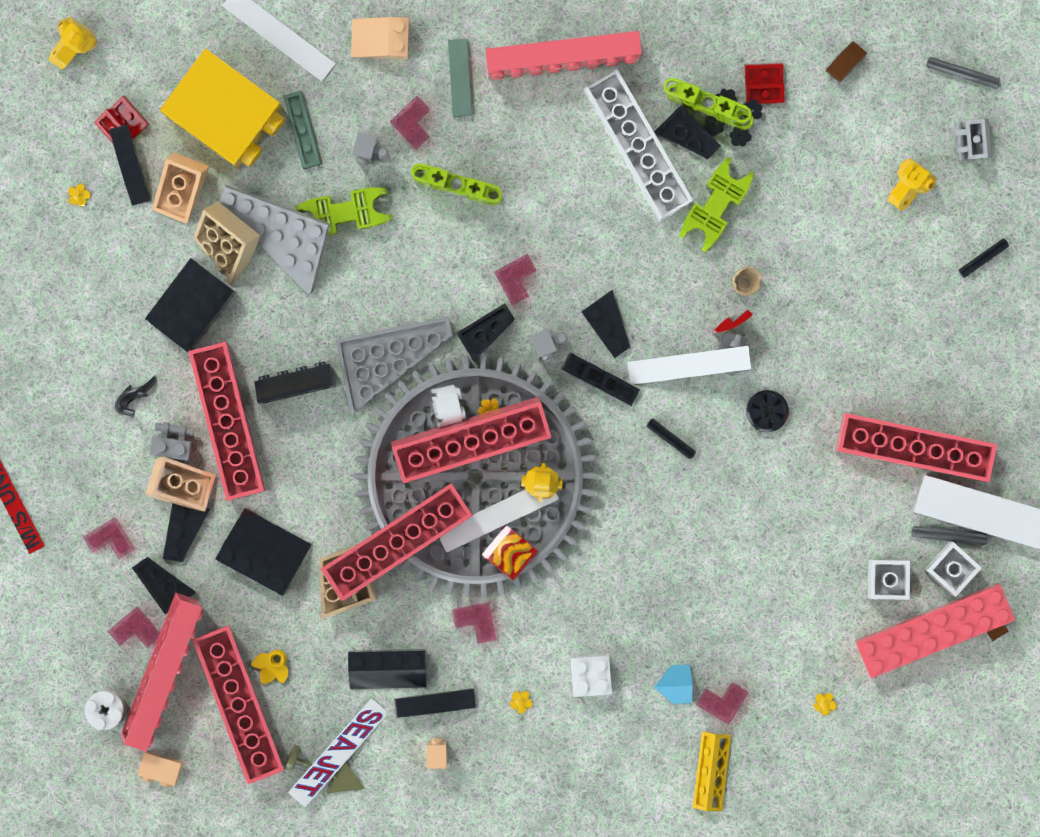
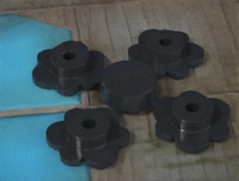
M721 89L720 93L716 94L718 97L723 96L737 102L733 89ZM751 99L749 103L745 102L743 104L750 110H754V112H751L753 120H758L762 117L761 110L763 107L761 104H758L757 100ZM713 116L705 118L704 129L711 136H716L718 133L723 132L724 122L716 120ZM734 127L733 131L729 134L730 138H732L731 143L733 146L740 145L744 147L746 142H749L752 138L751 134L748 133V129L743 130Z

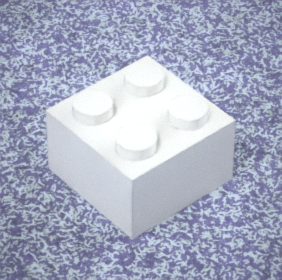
M949 541L924 570L952 596H957L981 570V567L954 542Z
M868 559V598L910 600V561Z
M609 654L570 657L573 697L612 694Z

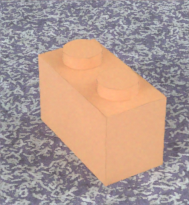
M432 738L427 743V769H446L447 741H443V738Z
M146 751L143 754L138 775L142 776V780L148 782L156 780L165 787L175 786L178 782L183 761Z

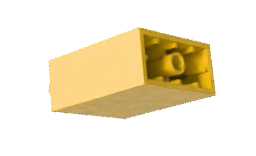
M206 48L159 110L163 115L237 169L243 163L251 167L263 151V148L257 145L265 132L274 136L286 119L280 114L283 109L280 102Z

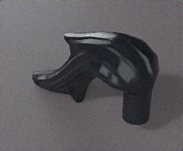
M153 376L147 383L138 388L132 389L131 385H129L117 398L115 411L118 414L133 418L135 410L129 409L128 405L139 397H148L146 393L154 386L156 376Z

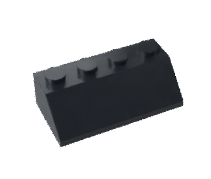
M323 361L315 363V367L307 369V366L296 368V372L289 373L288 370L277 372L275 377L270 378V375L258 377L259 380L254 381L257 403L265 404L336 387L331 364H326Z
M426 649L348 651L350 689L426 688Z

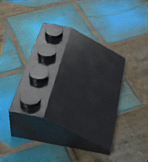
M190 258L146 316L145 320L188 352L194 350L237 292Z
M244 508L215 560L284 596L312 544Z

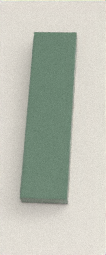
M467 39L448 40L453 117L472 116Z
M302 91L283 95L303 170L322 165Z

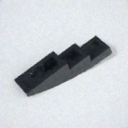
M129 125L109 129L131 205L134 206L151 201Z
M570 352L561 367V370L629 406H632L640 391L639 388Z
M473 688L394 698L396 718L476 708Z

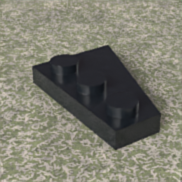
M682 105L654 131L706 159H709L721 147Z
M613 290L581 311L614 359L630 348Z
M504 303L456 334L474 362L507 329L515 318Z
M172 503L163 559L183 562L211 510L210 508H206L203 512Z
M149 557L144 558L132 567L164 614L168 613L175 593L188 597L197 593Z

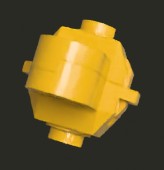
M73 17L63 18L57 27L61 39L51 51L48 60L59 68L64 69L76 53H86L89 49L92 50L96 46L97 40L93 31Z
M907 158L899 166L897 172L899 182L889 194L888 202L900 211L907 209L918 193H927L935 187L937 177L913 159Z
M542 463L541 467L535 466L527 471L526 475H522L521 487H525L526 492L539 499L538 502H542L543 498L549 499L557 494L558 490H562L563 479L559 478L558 473L545 466L546 463Z

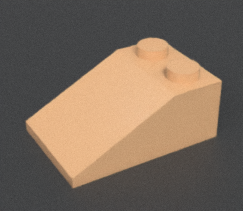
M409 18L352 19L351 58L408 60Z
M173 152L166 158L152 210L187 224L204 185L209 166Z
M159 457L155 460L145 495L204 512L216 475L166 457Z

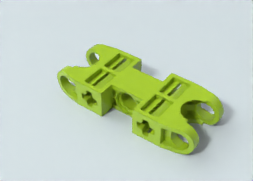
M668 78L664 82L663 89L666 96L674 103L696 112H703L715 117L716 120L739 129L746 130L753 125L754 120L751 110L743 104L723 96L718 97L701 90L698 86L676 78ZM670 82H675V83H676V84H671V85L668 86V88H667L668 83H670ZM672 88H677L674 92H670ZM712 100L714 103L711 107L706 108L703 106L705 101ZM742 116H748L744 120L740 119Z
M729 157L718 166L705 186L713 191L704 207L697 203L693 205L679 233V237L683 239L686 233L692 229H701L705 234V244L701 249L703 252H706L716 242L728 222L720 217L729 202L739 206L749 190L754 176V172L749 171L747 176H744L742 179H733L729 174L730 166L728 165L732 161Z
M417 163L411 168L412 178L417 184L460 195L490 206H496L502 201V191L496 185L456 175L447 170L423 163ZM418 170L425 171L424 176L420 178L416 177L415 173ZM454 180L462 182L460 189H453L451 187ZM474 188H477V189H478V191H476V193L473 192V189H474ZM491 192L499 194L498 198L494 200L490 199L488 195Z
M387 188L350 191L352 201L332 204L331 197L328 195L312 198L295 206L298 212L309 211L313 214L314 218L325 222L327 220L331 224L328 236L337 235L336 225L343 224L345 221H356L358 230L377 227L393 220L392 214L383 215V213H378L373 208V202L376 198L388 194ZM359 194H361L363 207H362V205H361V200H360V195H359ZM363 210L365 214L366 224L364 221Z

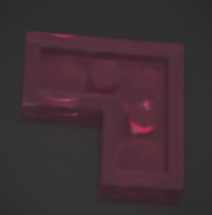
M416 96L390 121V124L416 150L430 137L418 124L430 111V108Z
M528 254L494 271L512 306L529 297L520 281L537 271Z
M117 517L112 518L83 536L92 553L107 544L111 546L118 559L136 550Z
M490 602L452 609L455 628L474 625L477 644L496 640Z
M138 606L107 631L119 646L135 634L147 648L158 639L160 631Z
M733 682L730 683L722 698L705 688L696 705L729 725L749 692Z

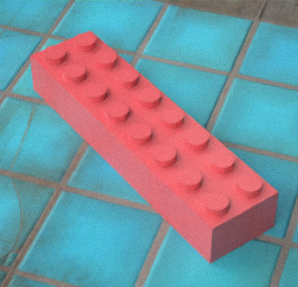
M639 31L485 49L488 78L492 77L493 80L504 79L506 75L518 78L522 77L523 73H530L531 76L541 75L542 71L559 73L561 69L566 68L569 71H577L583 66H587L588 69L599 68L600 64H606L607 67L617 66L618 62H625L627 65L635 64L642 55Z
M228 342L188 351L226 501L266 491Z
M535 397L464 419L460 423L438 427L391 442L402 481L407 483L552 437L539 397Z
M843 413L835 451L990 482L997 444Z
M451 483L320 570L342 602L473 515Z
M996 583L857 639L855 642L870 678H874L1013 622L1015 618L1001 585Z
M175 593L120 736L124 745L145 752L148 747L152 746L154 730L158 729L161 723V712L165 711L168 705V700L166 699L175 687V682L173 681L175 676L181 672L182 664L180 663L182 658L188 654L189 646L187 645L189 640L195 636L196 628L194 627L203 615L202 606L197 599Z
M229 625L192 639L247 784L283 771V766Z

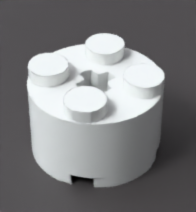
M449 385L431 389V393H435V397H432L435 416L441 420L440 423H437L439 427L460 423L462 419L466 418L464 407L459 404V400L462 399L460 388Z
M101 690L93 694L85 704L86 719L98 730H108L117 726L126 715L127 705L125 699L121 694L113 690ZM104 707H109L110 709L108 712L102 711Z

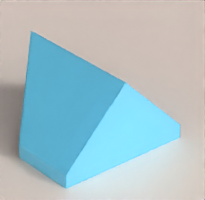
M690 664L671 665L654 687L672 704L692 703Z

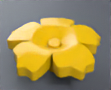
M80 183L75 188L70 187L68 189V195L71 196L68 199L69 204L76 205L78 203L79 207L85 206L87 203L85 199H90L91 195L88 190H84L85 185Z
M495 398L491 401L483 399L480 402L482 406L479 407L477 412L480 415L500 409L498 407V400Z
M518 691L513 692V701L509 702L510 707L514 710L517 709L518 713L523 714L527 710L526 707L531 708L533 705L531 699H528L530 693L521 691L520 696Z
M821 693L817 694L815 698L817 703L813 704L814 709L818 712L821 711L822 715L827 716L831 712L830 709L835 710L837 707L835 701H831L834 696L831 693H825L824 696Z

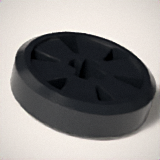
M772 390L757 392L750 398L746 406V416L749 423L761 432H773L780 429L787 421L789 415V408L785 398ZM764 406L766 408L768 406L771 407V416L769 414L767 416L763 415L764 410L762 409Z

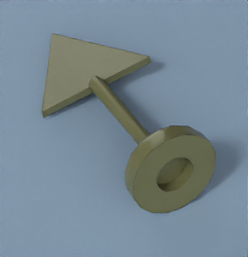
M294 744L284 769L291 771L296 762L309 768L313 764L298 758L301 749ZM345 762L336 774L333 775L332 778L334 779L327 793L365 788Z

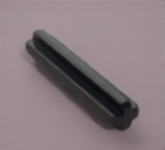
M1003 238L960 268L958 270L960 275L965 278L1007 249L1009 247L1008 242Z
M650 419L647 423V427L688 459L694 457L696 451L655 419Z

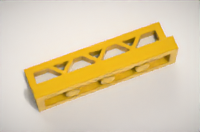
M702 731L692 808L703 811H722L732 735ZM720 738H724V745L722 748L719 747ZM721 758V765L718 768L717 762ZM717 777H718V778H719V784H718L717 787H716V786H715V780H716ZM716 796V806H712L713 799Z

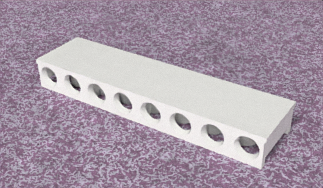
M618 69L592 85L585 87L583 91L658 221L660 222L692 204L693 199Z
M923 475L915 507L913 508L914 513L1040 549V509Z

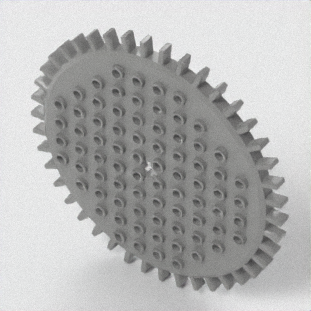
M464 355L462 360L464 369L455 371L452 360L446 358L445 364L448 372L440 375L437 373L436 366L431 363L429 364V371L432 374V378L426 381L422 380L420 373L414 371L413 377L418 383L415 388L410 390L406 383L400 381L398 382L399 388L403 390L405 395L399 401L392 394L387 393L385 395L387 401L394 405L389 413H386L382 408L375 407L374 411L377 415L384 418L380 427L368 422L365 425L369 430L376 432L374 442L367 439L359 440L362 446L370 447L371 452L368 458L364 456L355 457V461L368 464L367 474L358 473L354 475L356 480H368V490H360L355 495L359 498L370 496L371 506L363 507L359 512L363 515L374 512L377 519L376 522L368 524L366 530L373 531L377 527L384 528L442 490L445 482L452 483L463 502L468 501L470 503L468 509L473 515L485 509L482 507V502L487 501L490 507L526 490L520 488L522 475H526L527 471L535 466L539 467V464L543 462L546 463L547 467L558 473L559 478L563 479L562 482L566 485L564 489L558 490L557 496L559 499L546 505L545 508H539L508 523L510 529L538 550V553L520 573L522 574L527 571L530 578L536 582L538 576L533 570L535 565L542 563L549 572L553 570L551 563L546 560L550 553L554 552L558 558L565 559L564 552L557 547L562 540H566L570 545H576V540L567 535L568 530L571 526L579 530H584L586 527L582 522L574 520L577 511H582L585 514L592 511L588 506L580 505L581 495L591 497L595 496L596 493L592 489L582 488L583 479L597 478V474L594 472L584 473L582 466L583 462L594 461L595 456L590 454L581 456L579 448L591 443V438L577 441L574 431L584 427V421L570 426L566 417L575 412V406L568 407L566 411L561 412L556 405L563 400L565 394L561 392L553 400L545 395V392L551 387L552 382L550 380L546 381L541 389L533 386L532 382L537 376V371L535 370L529 374L526 381L518 378V373L521 370V364L518 362L515 364L511 375L502 372L504 358H499L496 370L486 369V355L481 356L479 369H470V359L468 355ZM449 385L460 388L462 399L459 400V404L462 407L465 405L469 407V412L465 413L466 418L464 419L479 415L477 411L482 406L480 402L483 399L491 401L495 398L498 400V407L501 408L503 405L509 406L539 397L552 437L527 445L525 451L517 448L468 463L470 465L468 470L458 466L410 481L412 484L410 490L405 488L406 483L402 481L393 450L390 452L386 450V445L391 444L393 441L425 432V425H430L431 430L439 427L437 423H440L441 420L435 416L432 397H435V393H431V389ZM465 386L469 388L467 394L462 392V388ZM483 386L488 387L486 394L481 392ZM506 386L508 389L507 393H501L500 388ZM425 406L431 407V411L429 413L424 412ZM406 425H410L412 427L411 432L405 431ZM541 443H544L546 445V449L544 451H541L539 449V445ZM560 443H563L565 445V449L563 451H560L558 449V445ZM561 462L565 464V469L563 470L558 468V464ZM388 463H391L393 465V469L391 471H388L386 469V465ZM483 463H487L489 465V468L487 470H483L481 468V465ZM502 463L508 464V468L506 470L501 469L500 466ZM521 463L527 464V468L525 470L520 469ZM475 468L483 473L482 481L477 484L470 482L468 479V473ZM389 482L393 484L391 490L386 488V484ZM426 482L431 483V489H425L424 484ZM464 482L470 484L469 489H463L462 485ZM483 482H487L489 484L488 489L482 488L481 485ZM502 482H507V489L501 488ZM408 501L412 503V508L410 509L405 507V503ZM560 501H564L566 503V506L564 508H560L558 506V503ZM387 502L393 503V507L391 509H388L386 507ZM522 520L527 521V526L524 528L520 526ZM541 520L546 521L547 525L545 527H540L539 522ZM501 526L470 541L468 547L461 545L447 553L440 538L432 542L430 547H424L406 559L400 565L399 571L402 573L407 570L409 564H414L419 570L414 575L413 581L418 582L421 580L423 573L427 572L433 575V579L430 582V589L432 590L437 587L439 578L448 580L449 583L446 588L448 595H451L454 591L455 582L465 584V597H469L471 594V584H481V594L483 597H487L489 592L487 583L497 582L498 591L503 595L506 589L503 580L509 579V577L490 562L488 566H484L482 560L485 558L482 554L504 527ZM485 539L489 541L487 547L482 545V541ZM445 559H449L451 561L450 566L444 565ZM464 559L470 560L469 566L463 565ZM518 576L514 584L519 590L522 589V582Z

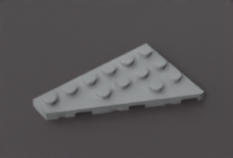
M228 185L224 186L220 203L260 235L258 244L306 293H313L331 224Z
M449 317L337 339L336 345L350 413L359 410L452 336Z

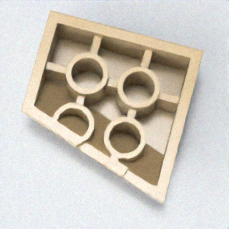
M217 202L203 210L193 238L205 254L213 258L216 262L215 267L219 272L223 271L227 277L226 281L229 285H232L250 263L260 235L221 203Z
M356 545L319 558L320 569ZM320 570L321 620L378 598L373 582L341 602Z

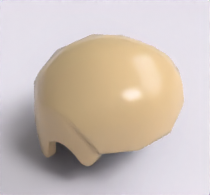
M751 266L737 270L732 280L734 291L742 296L754 295L761 288L762 275L758 269Z

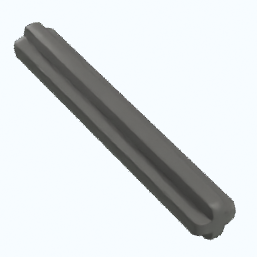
M929 57L926 63L928 68L997 89L1000 85V78L933 57Z
M913 526L911 530V535L915 538L986 545L988 541V535L984 533Z

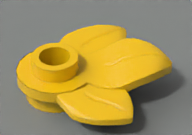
M279 649L273 650L269 654L261 653L251 663V666L261 669L260 680L262 684L270 683L275 678L279 682L284 683L289 674L286 666L287 656ZM276 655L281 657V661L278 663L274 661Z

